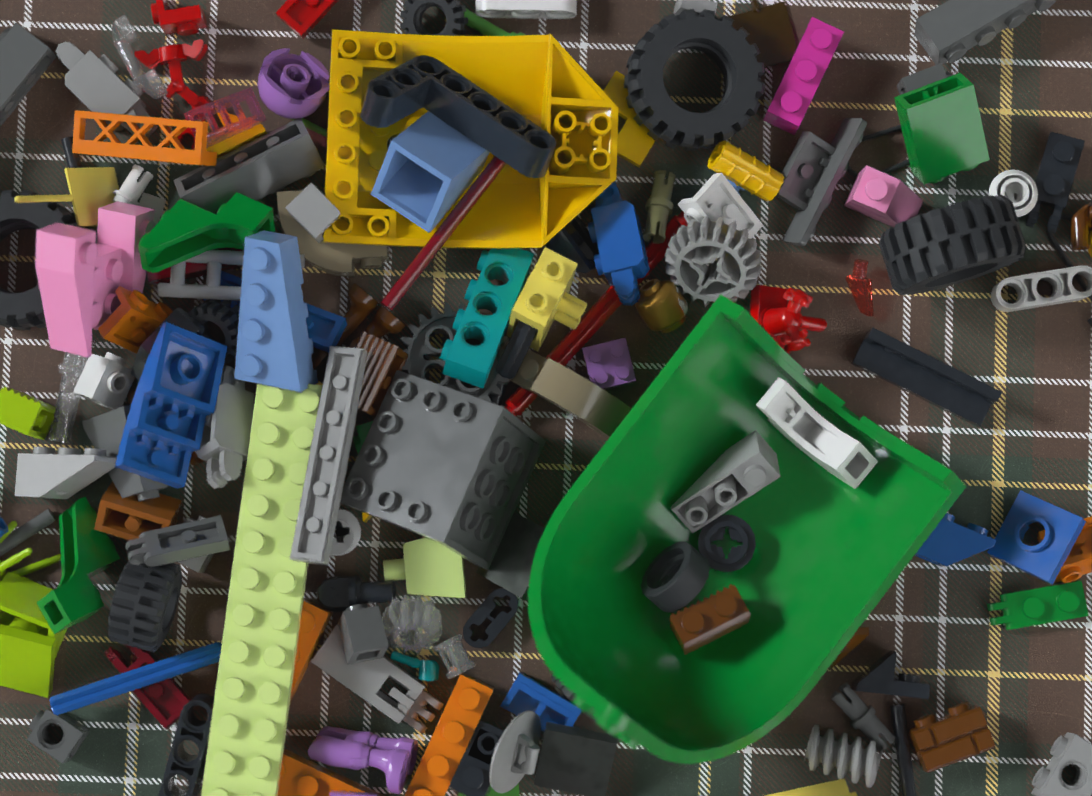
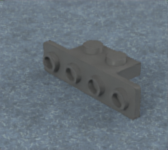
M845 118L831 145L810 131L802 132L782 171L784 181L776 197L797 209L783 238L785 243L805 246L814 236L816 224L822 212L831 203L832 192L839 179L846 173L847 163L854 149L863 139V131L867 122L862 118Z

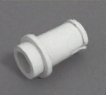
M134 164L120 189L114 190L115 197L112 201L139 206L137 201L154 176L146 171L137 182L144 168Z

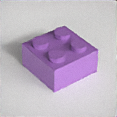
M626 338L582 348L588 378L592 383L607 390L636 382Z

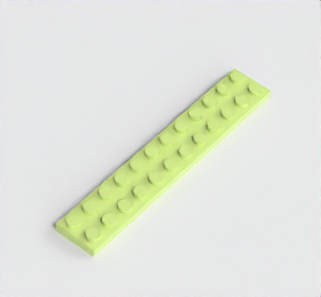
M257 384L201 796H278L308 563L293 561L290 559L323 385L308 384V389L297 392Z

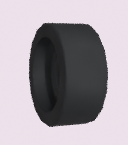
M685 541L676 542L665 548L648 566L641 583L642 594L666 613L675 612L690 603L701 591L709 576V562L689 543Z

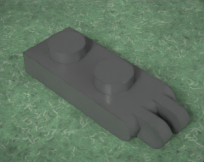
M221 515L141 533L139 538L126 543L129 562L132 565L145 563L149 567L230 550Z

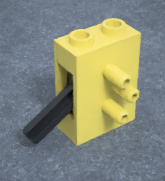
M546 247L511 311L506 335L510 337V340L496 366V372L504 378L514 379L529 348L536 351L540 349L554 320L574 330L578 327L581 321L580 317L587 307V302L569 294L578 264Z

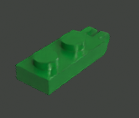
M1082 581L1004 593L999 595L1000 602L987 604L988 611L1002 609L1003 616L989 618L990 625L1005 623L1006 630L1089 616Z

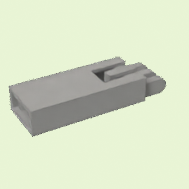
M338 624L311 661L398 724L403 720L422 734H424L427 727L422 722L416 720L419 714L430 722L435 718L433 713L424 708L426 704L429 703L438 710L444 705L424 690L425 684L385 656L380 659L347 664ZM388 677L408 690L405 695L394 686L389 692L391 697L400 702L399 704L379 690Z

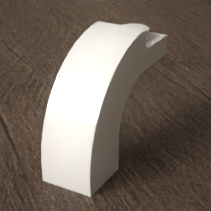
M781 378L774 382L756 404L768 417V421L789 441L828 472L854 489L858 487L878 462L859 441L845 434L823 418L788 382Z

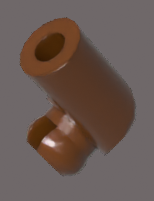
M1092 203L1085 204L1071 218L1072 250L1089 249V230L1092 228Z

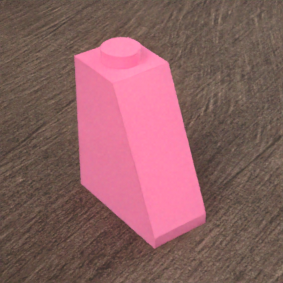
M866 166L858 173L844 206L895 227L896 224L917 216L923 200L901 180Z

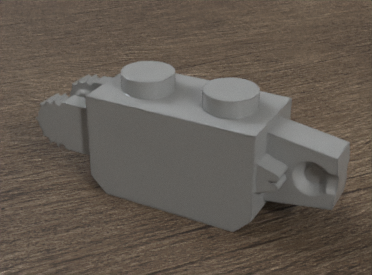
M70 41L58 44L55 51L57 53L56 56L69 69L65 74V86L92 112L150 117L144 109L146 105L139 98L143 92L129 78L122 82L114 74L118 70L117 66L103 54L98 58L90 50L84 55ZM105 120V122H106L108 125L112 122V121H109V120ZM122 122L114 130L122 131L125 128L133 135L135 134L126 122ZM136 123L139 128L144 125L143 123ZM154 125L145 134L146 137L149 138V136L158 128V126Z
M228 365L223 367L215 412L206 416L200 450L195 451L199 459L207 461L206 480L214 489L226 486L227 481H234L241 476L242 462L247 459L254 411V393L245 390V381L234 379L235 369Z

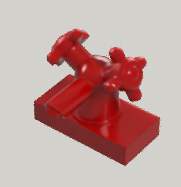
M756 285L751 290L750 315L786 353L798 351L811 345L810 339L806 338L808 336L807 330L822 332L827 328L825 319L801 315L802 306L808 308L813 301V297L800 289H784L765 285Z

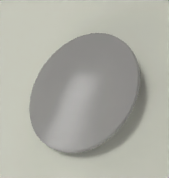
M524 711L515 717L505 729L496 746L490 766V784L495 792L506 793L513 789L525 774H534L540 750L538 744L541 734V723L539 716L533 711Z

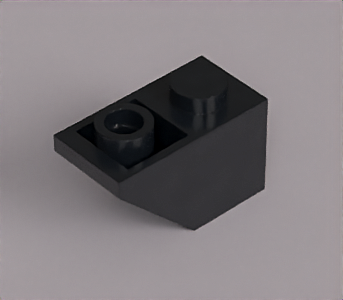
M479 720L449 788L465 796L489 795L492 789L490 784L491 761L496 746L504 733L503 730Z

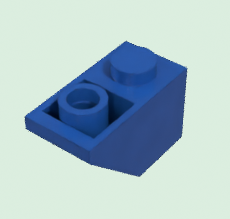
M946 513L914 556L940 567L949 566L994 547L996 540L987 536L989 530L972 523H968L967 528L954 523L955 516Z

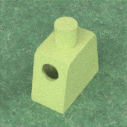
M425 537L403 543L404 558L383 560L385 581L406 580L407 594L467 598L463 557L435 540Z

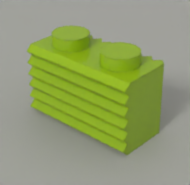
M7 386L1 388L0 424L27 436L44 440L58 412L57 408Z

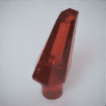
M855 259L853 274L846 276L845 279L860 313L871 317L874 316L872 280L866 278L869 262Z

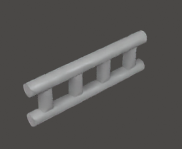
M209 250L171 266L170 283L159 282L158 296L240 301L241 287L220 286L222 264L243 265L244 251ZM300 254L301 267L304 269L305 254ZM186 262L207 263L206 285L185 284Z

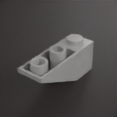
M755 430L729 447L671 506V510L692 533L696 532L778 479L780 471L777 454Z
M34 447L33 454L18 453L14 496L66 500L115 468L117 458L107 457V450L84 448V455H80L81 449L60 447L58 454H55V448Z

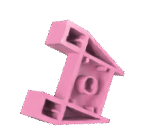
M119 201L98 208L97 243L96 231L67 224L55 223L36 230L35 266L51 349L90 357L92 351V328L98 330L121 305L115 290L121 286L132 292L133 290H138L143 293L146 270L142 269L138 244L142 236L156 226L154 222L155 209Z

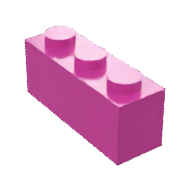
M814 17L811 18L763 121L795 135L844 31Z

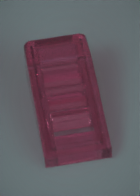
M251 87L184 113L186 120L201 121L207 119L212 132L207 133L206 148L267 120ZM246 100L253 115L248 118L245 117L239 104ZM233 106L239 119L238 122L232 123L226 110L227 108ZM218 112L225 124V127L220 129L213 116ZM190 128L196 138V128Z

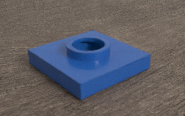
M1020 490L995 537L994 547L989 548L987 553L1002 562L1053 585L1086 521L1080 516ZM1035 522L1042 524L1045 528V536L1041 543L1035 546L1025 545L1021 539L1023 540L1026 531L1030 528L1028 525Z

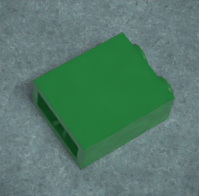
M958 73L894 97L911 171L923 184L941 182L948 175L959 171L973 170L980 163L990 160L974 84L963 74Z

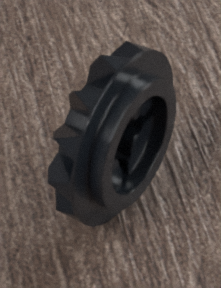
M733 515L717 517L702 528L698 538L699 552L708 560L710 567L725 573L742 569L752 559L756 547L755 536L751 527L743 519ZM726 529H729L732 541L743 543V545L731 548L728 559H725L722 547L711 545V543L723 541Z

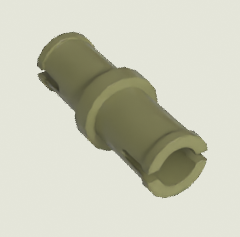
M665 170L654 172L651 196L646 200L645 210L648 213L642 238L649 242L652 235V243L654 244L665 242L668 216L672 214L674 206L671 202L676 176L669 172L668 178L665 179Z

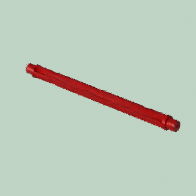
M683 211L678 216L674 215L667 224L665 242L660 244L651 242L646 247L650 267L646 276L665 257L666 250L669 248V241L674 234H677L681 225L688 226L689 223L685 220V213ZM646 276L644 278L637 279L638 285L646 278ZM613 285L581 318L578 327L574 330L571 329L546 359L550 358L566 366L622 303ZM519 387L504 402L506 404L504 408L515 417L517 415L521 416L526 408L536 399L537 395Z

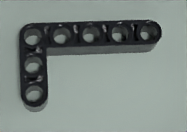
M427 55L417 56L368 83L360 114L366 124L377 128H385L415 111L425 108L521 174L531 178H541L546 175L556 147L555 138L438 59Z
M209 694L196 695L183 707L158 796L198 795L206 764L214 705L213 696ZM193 706H203L208 712V720H198L193 714ZM185 740L195 742L199 748V754H188L184 750L183 742ZM182 775L186 777L189 782V789L183 790L175 785L174 776Z

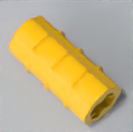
M725 140L716 145L707 164L709 169L716 173H723L736 186L746 189L750 194H754L765 201H771L777 195L784 181V175L771 168L770 164L766 165L756 159L755 156L742 151L741 147L737 148Z

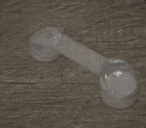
M126 14L115 19L112 25L113 43L134 84L154 99H160L169 94L156 70L152 69L145 73L138 59L134 56V51L130 44L137 41L139 36Z

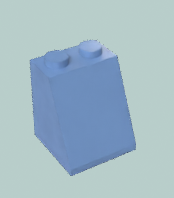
M428 111L391 141L371 195L430 233L482 171L490 152Z

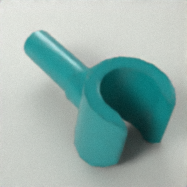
M396 651L392 652V660L419 668V680H438L439 664L436 661L412 658Z

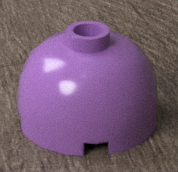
M287 48L272 51L264 58L258 76L257 86L262 102L275 114L288 119H299L313 114L322 105L329 91L330 85L328 80L330 76L328 70L321 61L309 53L302 51L300 56L289 54L290 49Z

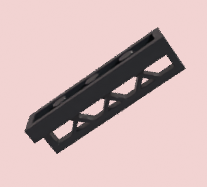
M875 328L866 332L851 363L977 427L982 425L991 404L998 402L1002 394L1001 391Z

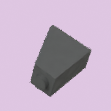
M131 405L122 406L82 421L83 428L94 448L107 450V457L117 458ZM116 467L108 472L121 497L137 496L138 502L160 497L158 490L170 487Z

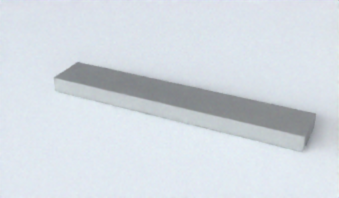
M330 346L290 555V559L293 561L329 565L368 352L361 348Z

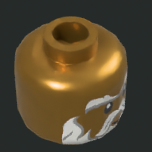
M652 279L641 286L639 289L641 292L639 295L640 299H638L639 302L635 303V307L652 331L668 333L684 323L688 304L673 282L670 280L659 282L658 279Z

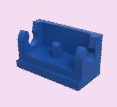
M519 672L500 705L516 716L524 711L535 712L540 718L541 730L544 732L547 722L573 727L582 711L570 700L522 672Z

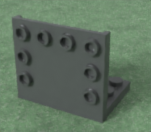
M397 370L344 484L340 503L435 540L474 565L489 570L546 441L502 406Z

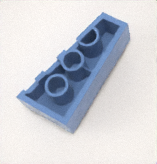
M261 231L245 237L234 379L297 392L308 389V384L318 383L317 370H313L311 354L314 353L312 338L308 337L306 317H309L307 303L303 302L301 284L304 281L297 236Z

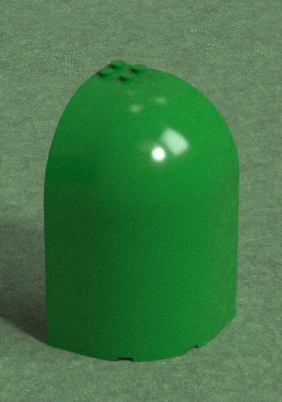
M721 294L559 503L539 541L529 578L528 611L531 631L537 649L553 675L576 695L572 702L585 713L596 718V722L613 736H617L633 750L640 745L663 760L681 764L705 763L736 753L762 738L789 716L818 683L967 487L951 469L897 438L864 415L862 418L858 417L844 406L846 404L845 401L822 383L816 385L803 374L805 369L782 349L745 308ZM778 378L788 382L817 413L836 428L859 441L878 461L856 489L835 477L802 452L768 421V417L756 406ZM756 430L777 454L780 477L722 514L737 516L751 527L756 541L753 557L742 569L728 573L710 567L709 576L703 588L685 606L690 608V605H696L697 601L703 602L704 597L709 598L710 594L716 595V592H722L724 587L729 589L730 584L736 586L748 608L750 620L749 623L685 655L670 628L671 614L677 615L678 610L666 613L642 594V579L648 566L656 556L676 542L685 541L699 552L698 538L702 528L692 533L671 510V506L729 447ZM726 529L723 541H717V543H711V545L722 547L725 559H728L731 548L743 545V543L732 541L729 529Z

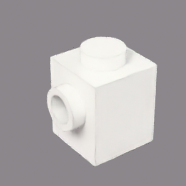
M109 352L106 353L105 357L91 353L73 393L98 405L114 410L122 407L135 377L130 374L131 369L125 367V359Z

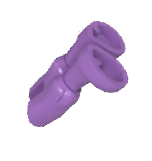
M325 726L320 729L316 739L311 743L308 755L310 759L333 767L353 770L368 768V766L378 768L386 775L388 790L391 793L401 794L406 777L412 774L416 764L418 741L408 737H379L370 731H355Z

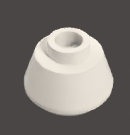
M1006 170L993 179L989 188V196H1006L1013 202L1017 217H1021L1029 213L1035 206L1038 191L1034 180L1025 172Z

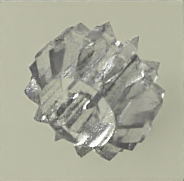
M405 594L402 601L392 599L391 604L385 608V612L382 615L387 641L390 642L391 648L401 647L404 654L408 650H414L417 654H420L422 648L432 650L433 645L439 641L442 635L441 610L435 608L433 600L422 601L421 595L416 599H411Z

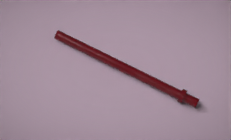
M496 156L493 157L381 301L386 308L393 311L506 165L505 162Z

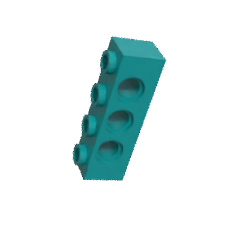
M520 248L490 249V251L483 249L476 268L481 271L478 281L471 279L464 299L469 300L466 310L459 308L452 329L457 330L454 340H446L440 355V359L445 361L444 375L482 389L484 388L508 328L512 308L523 290L530 272L534 253ZM495 279L500 280L505 285L497 286L492 284L490 281ZM487 309L493 314L489 316L482 315L478 310ZM476 339L481 345L472 346L465 340Z

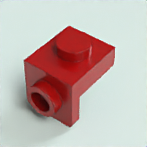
M156 0V3L151 4L154 24H160L165 34L178 33L180 36H189L198 33L201 28H207L205 13L200 5L169 10L167 0Z

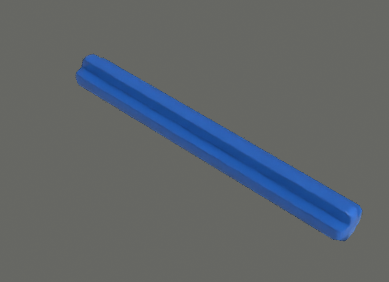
M215 642L52 696L50 698L52 712L54 715H60L220 661L222 644L221 642Z

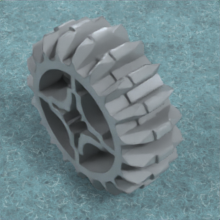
M707 215L702 219L701 223L693 218L688 226L681 225L677 234L671 237L668 245L669 248H667L665 253V261L667 262L665 266L666 273L671 275L670 280L674 285H680L679 291L681 294H691V303L698 298L703 300L706 307L710 301L715 302L720 294L736 302L738 297L745 299L749 290H753L756 286L762 269L760 263L761 251L756 249V239H748L749 233L747 228L740 231L736 229V220L727 225L724 224L722 216L716 222H712Z

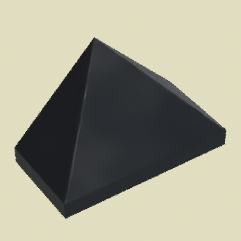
M578 215L545 244V247L577 263V272L586 274L596 268L594 255L599 254L598 243H592L589 230Z

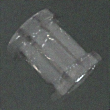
M461 633L432 647L434 652H439L448 670L446 674L448 679L477 666L475 661L470 660L461 642L463 639Z

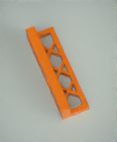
M75 110L72 153L204 166H216L217 152L206 151L208 122ZM86 118L94 119L103 130L94 140H85ZM105 120H109V121H112V122L108 125V124L105 122ZM122 122H126L135 133L126 143H121L113 132ZM136 123H143L144 125L139 128ZM154 125H158L167 136L158 146H153L145 135ZM169 126H176L177 128L172 131ZM186 128H196L195 150L185 149L177 138ZM108 137L111 142H107L104 140ZM140 140L143 145L135 143ZM172 143L175 148H171V147H167V146Z

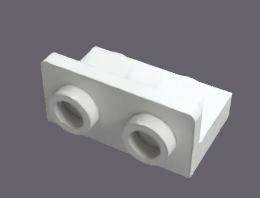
M723 173L713 174L693 198L682 199L678 203V206L685 213L684 218L688 223L693 218L701 223L706 215L712 222H716L722 216L724 224L727 225L736 220V229L738 231L747 228L749 233L748 239H752L763 226Z

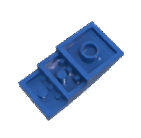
M168 322L162 323L134 394L117 455L116 468L177 489L185 487L191 454L194 451L200 450L206 416L215 412L227 351L226 345Z

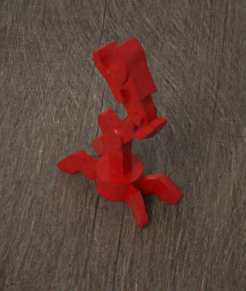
M202 39L195 40L192 46L186 43L163 46L153 49L149 54L145 50L135 51L134 56L151 70H154L159 64L169 65L171 83L166 90L167 98L171 99L178 93L192 106L185 120L206 122L208 108L214 109V105L206 96L196 95L185 85L181 62L186 61L187 58L197 62L201 61L209 48L204 44V41ZM186 128L177 138L182 143L184 136L193 135L194 143L191 149L195 150L196 128Z

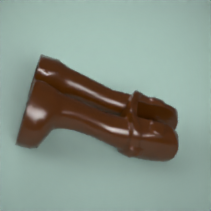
M356 283L348 291L351 305L344 316L347 326L336 345L338 347H342L357 327L380 304ZM381 305L364 332L381 339L386 334H398L406 325ZM315 348L314 353L311 355L313 370L318 371L326 363L329 355L328 352Z

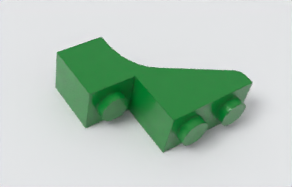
M238 192L227 203L220 206L217 214L179 199L171 209L164 212L157 225L150 232L142 236L138 244L142 269L156 273L216 248L227 247L244 250L245 237L261 231L275 232L273 208Z
M86 497L78 499L59 517L61 580L56 589L37 602L54 634L89 618L105 606L98 588L92 584L90 578L105 571L120 559L113 541L108 538L107 534L94 530L97 513L90 506Z

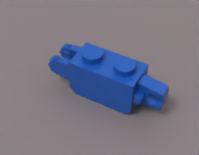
M614 182L595 198L596 208L591 209L593 222L588 223V230L592 243H598L599 254L594 255L598 275H605L609 285L615 287L614 290L619 295L618 297L623 305L632 306L639 302L638 299H640L637 279L644 278L650 267L645 242L642 238L643 232L640 218L636 215L634 205L626 200H622L619 189Z

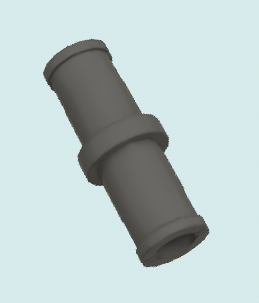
M848 683L841 685L838 689L842 694L835 691L830 699L850 718V725L855 730L859 729L870 742H876V750L878 752H881L883 747L886 749L888 746L885 742L888 741L891 744L896 738L895 735L875 715L876 710L872 705L867 706Z

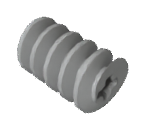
M339 509L335 529H340L341 536L333 538L330 556H339L351 552L361 538V527L357 518L352 513Z
M815 724L808 741L804 761L809 759V769L811 771H815L819 764L823 763L825 775H829L834 767H837L838 779L842 780L848 771H851L852 783L855 784L864 775L866 787L871 788L876 779L883 749L880 753H877L876 742L871 741L865 749H862L861 737H856L853 743L848 745L847 733L844 732L835 741L833 729L830 728L821 737L819 725Z

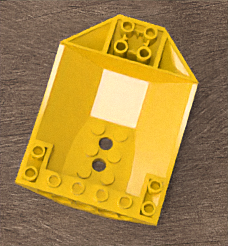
M332 29L325 197L340 211L341 215L323 232V243L424 247L479 177L478 175L430 233L371 195L388 151L387 142L391 138L398 136L428 111L425 108H421L385 128L370 126L360 116L368 83L420 55H427L438 59L550 133L556 140V147L544 177H527L506 164L442 248H542L616 180L619 108L551 34L439 36ZM489 153L482 171L493 159V154Z

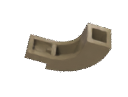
M303 190L277 192L278 213L284 233L297 236L299 254H305V260L312 266L328 274L341 277H356L355 263H360L361 268L382 267V262L390 261L389 246L323 243V240L318 243L285 208Z
M528 350L516 377L510 379L516 385L556 405L607 438H610L632 409L581 375L531 350Z

